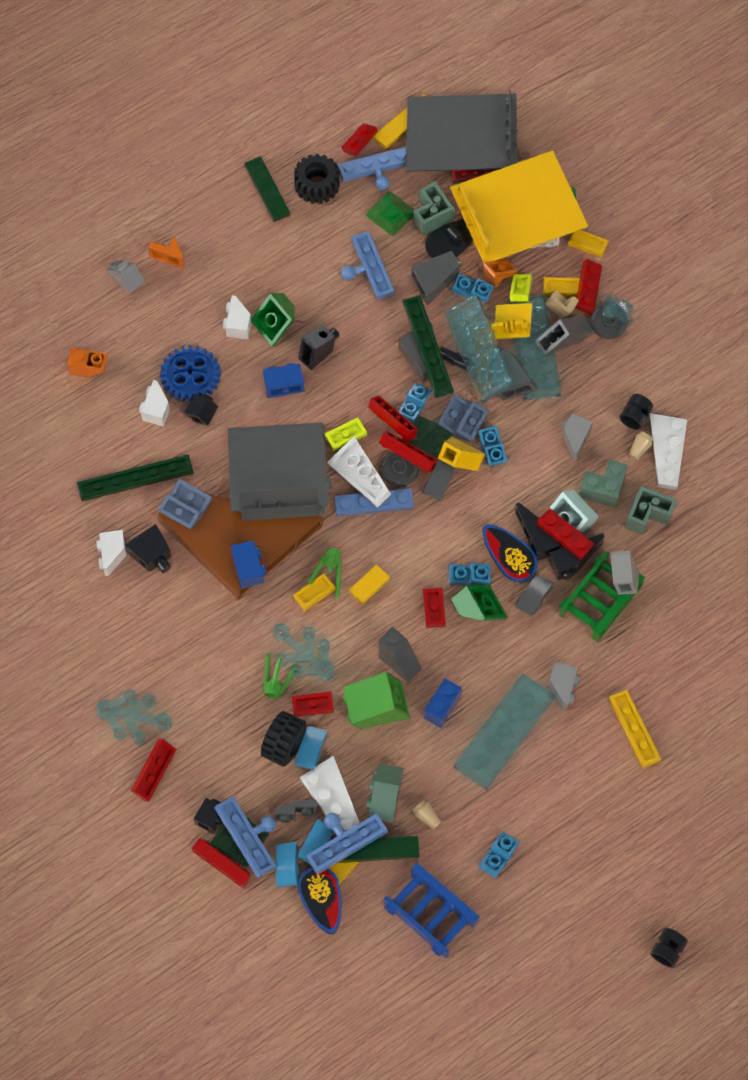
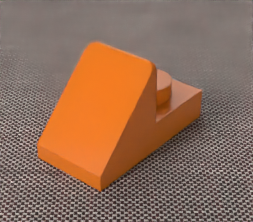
M174 236L168 247L162 243L150 242L148 246L150 257L182 269L184 268L183 255Z
M508 259L490 261L483 264L484 276L495 289L504 278L513 277L514 274L518 273V270Z

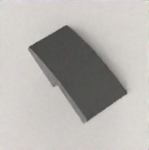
M438 459L423 494L441 501L456 467Z
M536 575L520 597L516 608L533 616L543 605V599L553 589L554 583Z
M300 800L280 806L274 810L275 820L289 823L291 820H296V813L303 816L316 814L317 803L316 800Z

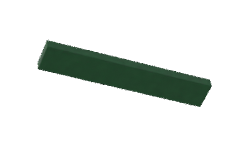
M421 295L403 299L402 303L435 398L453 394L454 390Z
M189 454L79 481L77 485L81 501L83 502L194 474Z

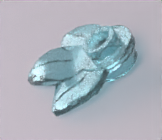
M609 295L605 298V302L602 305L603 315L611 319L617 317L621 321L632 322V318L629 315L633 311L632 304L625 300L619 301L615 295Z

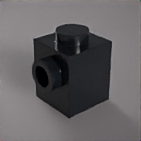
M194 394L185 414L194 423L208 426L218 406L213 402L211 396L203 394V396Z
M205 798L194 817L195 825L213 834L218 825L221 826L223 823L214 808L221 802L216 799L209 800Z

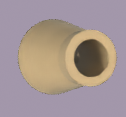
M645 432L636 434L628 456L638 461L653 445V438Z
M422 800L412 810L415 813L414 816L431 827L432 830L442 823L431 804L425 800Z

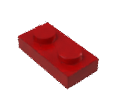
M362 123L341 147L343 152L357 156L377 134L376 126Z
M423 589L426 628L446 627L443 589Z
M331 691L292 696L293 712L296 717L334 713Z

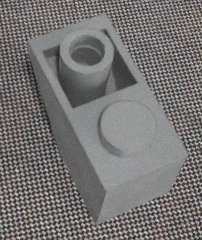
M116 260L106 270L125 291L132 292L145 282L138 268L132 262Z
M611 552L613 584L617 594H637L639 573L631 552Z
M554 662L548 687L561 708L567 711L568 704L572 705L575 693H572L573 686H578L580 675H577L578 667Z

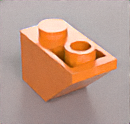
M72 347L67 362L70 375L91 377L105 371L109 355L107 353Z

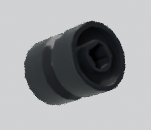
M633 394L627 402V406L621 412L619 419L627 427L639 430L653 409V404L645 396Z
M664 928L659 937L660 943L655 944L650 955L662 965L674 968L680 957L678 953L683 952L688 940L677 931Z

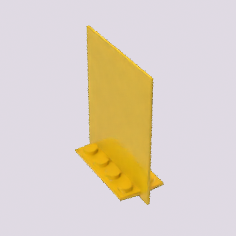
M553 150L450 187L466 227L473 238V245H476L483 263L505 258L588 227L571 190L572 188L569 186Z

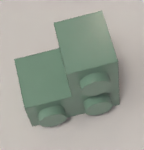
M436 182L420 189L419 201L422 207L413 211V223L422 236L453 221L454 207Z
M609 460L604 476L585 471L579 496L582 499L616 508L628 464Z
M641 486L628 515L625 528L643 535L650 519L669 525L677 499Z
M380 763L378 771L374 770L369 791L373 792L372 798L368 797L366 809L370 810L369 818L377 813L381 820L393 822L404 768Z

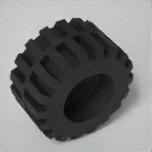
M311 154L308 155V158L304 157L301 159V162L296 164L297 168L294 169L295 190L300 198H304V201H311V204H315V202L322 204V201L328 202L330 201L329 198L333 199L335 193L339 191V168L336 162L333 163L332 158L327 159L326 155L319 156V154H315L316 156H312ZM321 176L325 178L323 181L313 182L309 180L311 177Z
M286 711L280 712L266 732L261 746V756L282 767L289 764L298 751L304 737L306 721Z

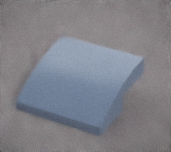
M454 394L436 427L460 439L472 442L488 410L474 401L470 404Z
M179 479L170 495L167 494L158 511L192 530L213 498Z

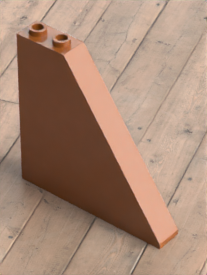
M210 494L208 495L213 500L192 530L160 512L158 514L160 524L237 599L253 586L241 589L232 557L231 546L254 540L255 547L259 546L262 558H259L260 564H264L266 574H268L323 526V517L321 515L242 521L241 511L231 512L230 498Z

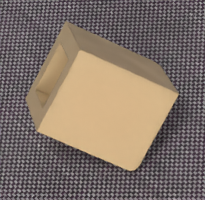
M554 291L545 305L560 318H564L571 314L579 300L574 296L566 299L558 291Z

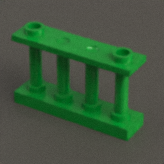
M607 551L603 556L599 555L592 570L568 599L565 598L559 606L561 608L560 617L563 618L569 611L592 627L593 633L591 638L596 642H599L636 595H618L614 588L596 577L602 568L612 575V565L608 563L610 553ZM640 573L638 581V591L643 586L645 577L642 576ZM592 583L613 597L615 603L612 607H607L584 590ZM581 597L601 611L604 617L601 621H595L573 604Z

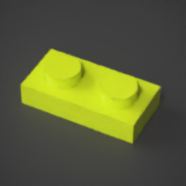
M532 274L513 275L510 301L529 302Z
M359 418L353 419L325 433V438L333 452L341 449L353 437L359 440L367 436V431Z

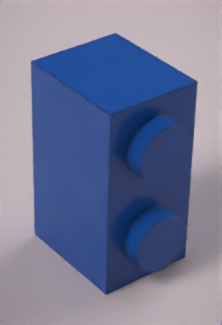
M290 363L285 366L269 367L263 370L267 398L305 392L300 363Z
M254 540L231 546L232 557L241 589L264 583V576L267 575L264 564H260L259 558H262L259 546L255 547Z
M445 678L425 708L424 719L442 728L461 698L462 687Z

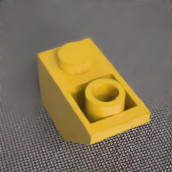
M451 437L444 442L438 459L456 468L478 471L485 453Z

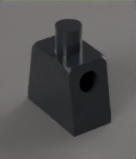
M320 326L301 338L298 359L312 371L333 352L334 343L339 337V332L335 328L328 330L324 326Z
M156 524L126 544L127 553L147 571H152L158 567L162 573H165L171 568L170 563L167 561L171 557L170 549Z

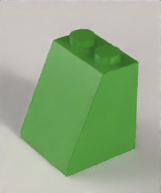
M387 672L343 687V700L349 712L347 713L348 721L359 729L410 719L402 681Z

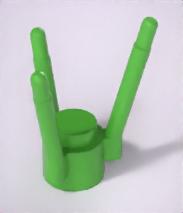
M328 548L326 555L321 556L319 564L308 581V584L312 583L324 563L329 568V572H332V569L336 567L337 598L340 595L342 565L340 560L342 553L340 550Z
M267 653L262 690L265 696L278 699L280 695H284L285 689L294 676L298 665L293 667L281 686V681L277 680L282 659H278L273 679L269 680L270 653Z

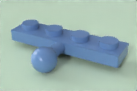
M407 146L338 164L343 182L375 174L377 178L375 181L376 187L379 190H386L390 185V181L386 176H383L382 172L406 166Z
M369 231L352 236V243L362 265L354 268L352 266L344 267L341 271L343 279L350 281L357 274L365 272L377 300L394 295V289Z
M412 488L389 491L391 495L378 508L361 493L335 496L337 516L413 509Z
M233 796L214 807L256 877L258 878L274 869L276 865L257 835L263 831L272 832L276 827L275 819L271 816H265L261 819L259 825L252 828Z
M329 813L324 818V824L327 828L333 829L337 837L307 854L306 858L318 875L388 833V830L376 813L344 832L340 826V817L336 813Z

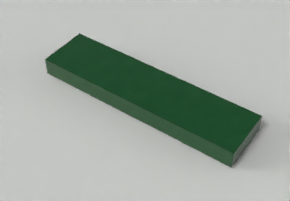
M262 157L245 162V168L273 222L290 216V211Z
M418 836L378 838L338 863L420 858Z

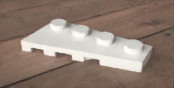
M650 413L649 421L651 437L653 438L657 486L677 490L687 419Z
M355 437L327 462L334 471L377 508L391 495Z

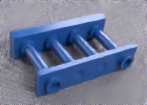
M416 863L411 868L412 880L393 901L386 895L384 898V908L391 915L396 914L432 946L431 950L439 957L442 955L447 958L449 950L446 946L465 925H470L474 928L479 922L480 916L421 865ZM423 884L428 888V893L407 914L399 905L418 885ZM434 898H439L444 902L443 907L423 928L415 921L416 917ZM454 911L459 915L458 922L438 941L430 933L449 912Z

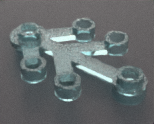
M280 623L274 627V638L278 641L286 642L299 653H279L276 657V663L279 658L283 657L286 660L281 662L280 666L297 662H309L314 666L301 667L294 665L291 668V676L293 678L299 679L302 675H317L322 680H328L334 676L335 667L328 659L330 643L327 639H321L318 642L321 661L314 656V628L306 627L303 631V637L306 639L305 648L289 635V627L286 624ZM310 631L313 634L309 636L306 635V632ZM283 632L285 635L279 636L278 633ZM321 644H326L327 647H326V648H322L320 645H321ZM327 669L329 672L323 673L322 670ZM294 670H299L300 673H299V674H295L293 671H294Z
M134 690L126 691L123 696L112 702L109 700L100 701L96 706V714L100 719L109 722L113 729L114 737L117 740H123L126 737V731L123 727L119 726L115 716L123 718L133 734L134 742L138 745L145 742V734L139 730L134 721L156 725L161 731L170 729L172 725L171 717L166 713H161L157 717L137 713L145 707L152 708L156 705V698L152 694L146 695L144 699L125 710L118 707L126 702L134 703L137 700ZM133 694L134 698L128 699L127 696ZM151 698L153 702L147 703V699ZM104 708L110 709L108 713H103L102 711ZM166 721L167 725L161 726L160 723ZM118 731H123L121 736L116 735ZM138 735L143 736L141 740L135 739Z

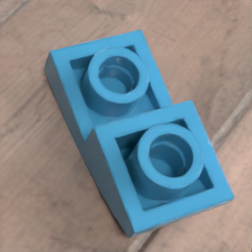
M459 273L451 291L473 300L487 302L494 286L479 278L475 281Z
M415 383L398 412L414 424L427 403L432 390Z
M497 426L478 430L488 466L507 462Z
M471 563L469 566L450 564L448 567L449 585L472 586L491 583L490 564Z
M311 726L307 727L295 760L296 766L315 769L321 756V748L327 738V730Z
M317 819L297 857L309 863L306 855L328 843L334 832L333 829L327 828L324 822Z
M502 831L493 843L491 850L480 863L479 868L492 877L497 878L520 842Z
M296 842L276 844L277 887L298 885V845Z

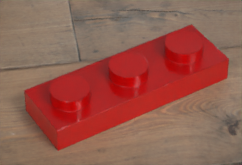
M589 259L583 261L576 297L579 302L575 309L589 315L594 312L603 265Z
M550 508L537 520V525L580 560L594 547V543Z
M158 738L131 792L142 800L149 802L177 749L164 739Z

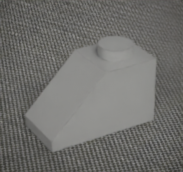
M571 413L569 420H564L561 429L564 430L563 439L571 458L576 461L591 432L593 422Z

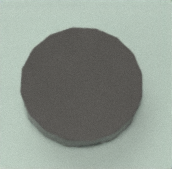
M607 304L605 306L601 305L594 310L591 316V327L599 337L615 339L626 331L628 319L625 311L619 306Z
M392 452L387 453L381 462V475L390 485L397 487L407 486L417 478L419 466H414L412 462L404 460L402 456Z

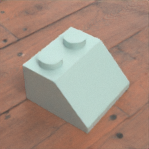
M575 490L562 492L550 506V509L582 534L588 531L599 518Z

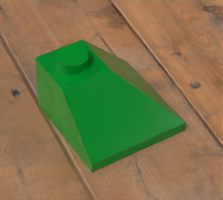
M389 191L366 213V216L393 237L413 218L414 209Z
M270 293L251 318V322L269 344L275 346L294 321L295 306L284 293Z
M490 585L466 586L451 599L455 605V610L460 616L481 621L506 620L508 618Z

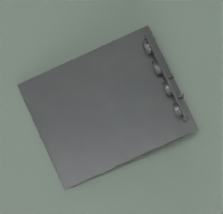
M509 90V94L408 97L406 171L502 169L516 164L518 142L517 94H511V90Z
M323 423L228 429L231 512L241 511L242 521L320 516L319 506L329 505Z

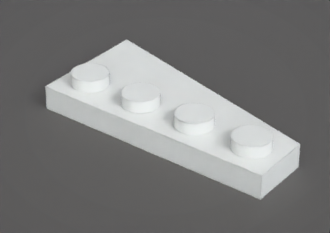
M334 756L300 777V781L313 799L316 800L324 814L336 813L340 817V826L344 832L360 823Z

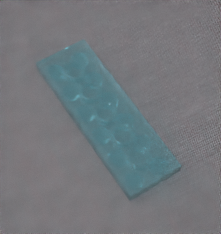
M475 294L445 312L478 400L483 404L513 386V380L480 297Z
M546 295L529 297V302H516L509 299V304L532 303L530 337L514 338L517 359L538 387L536 391L523 394V400L561 397L555 352L544 356L535 342L539 336L551 327L548 307L545 305L547 302Z
M522 673L456 761L454 768L487 790L553 702L556 695Z

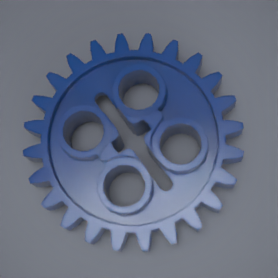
M189 345L188 350H186L182 346V351L179 352L175 349V355L169 353V359L164 358L165 365H161L160 372L161 384H163L164 391L168 390L169 396L174 394L175 400L181 397L182 402L186 398L191 402L194 394L203 396V394L208 393L213 395L212 389L217 390L216 383H220L221 376L220 364H218L216 357L213 358L212 352L207 354L206 348L200 351L199 346H197L195 350H192V346Z

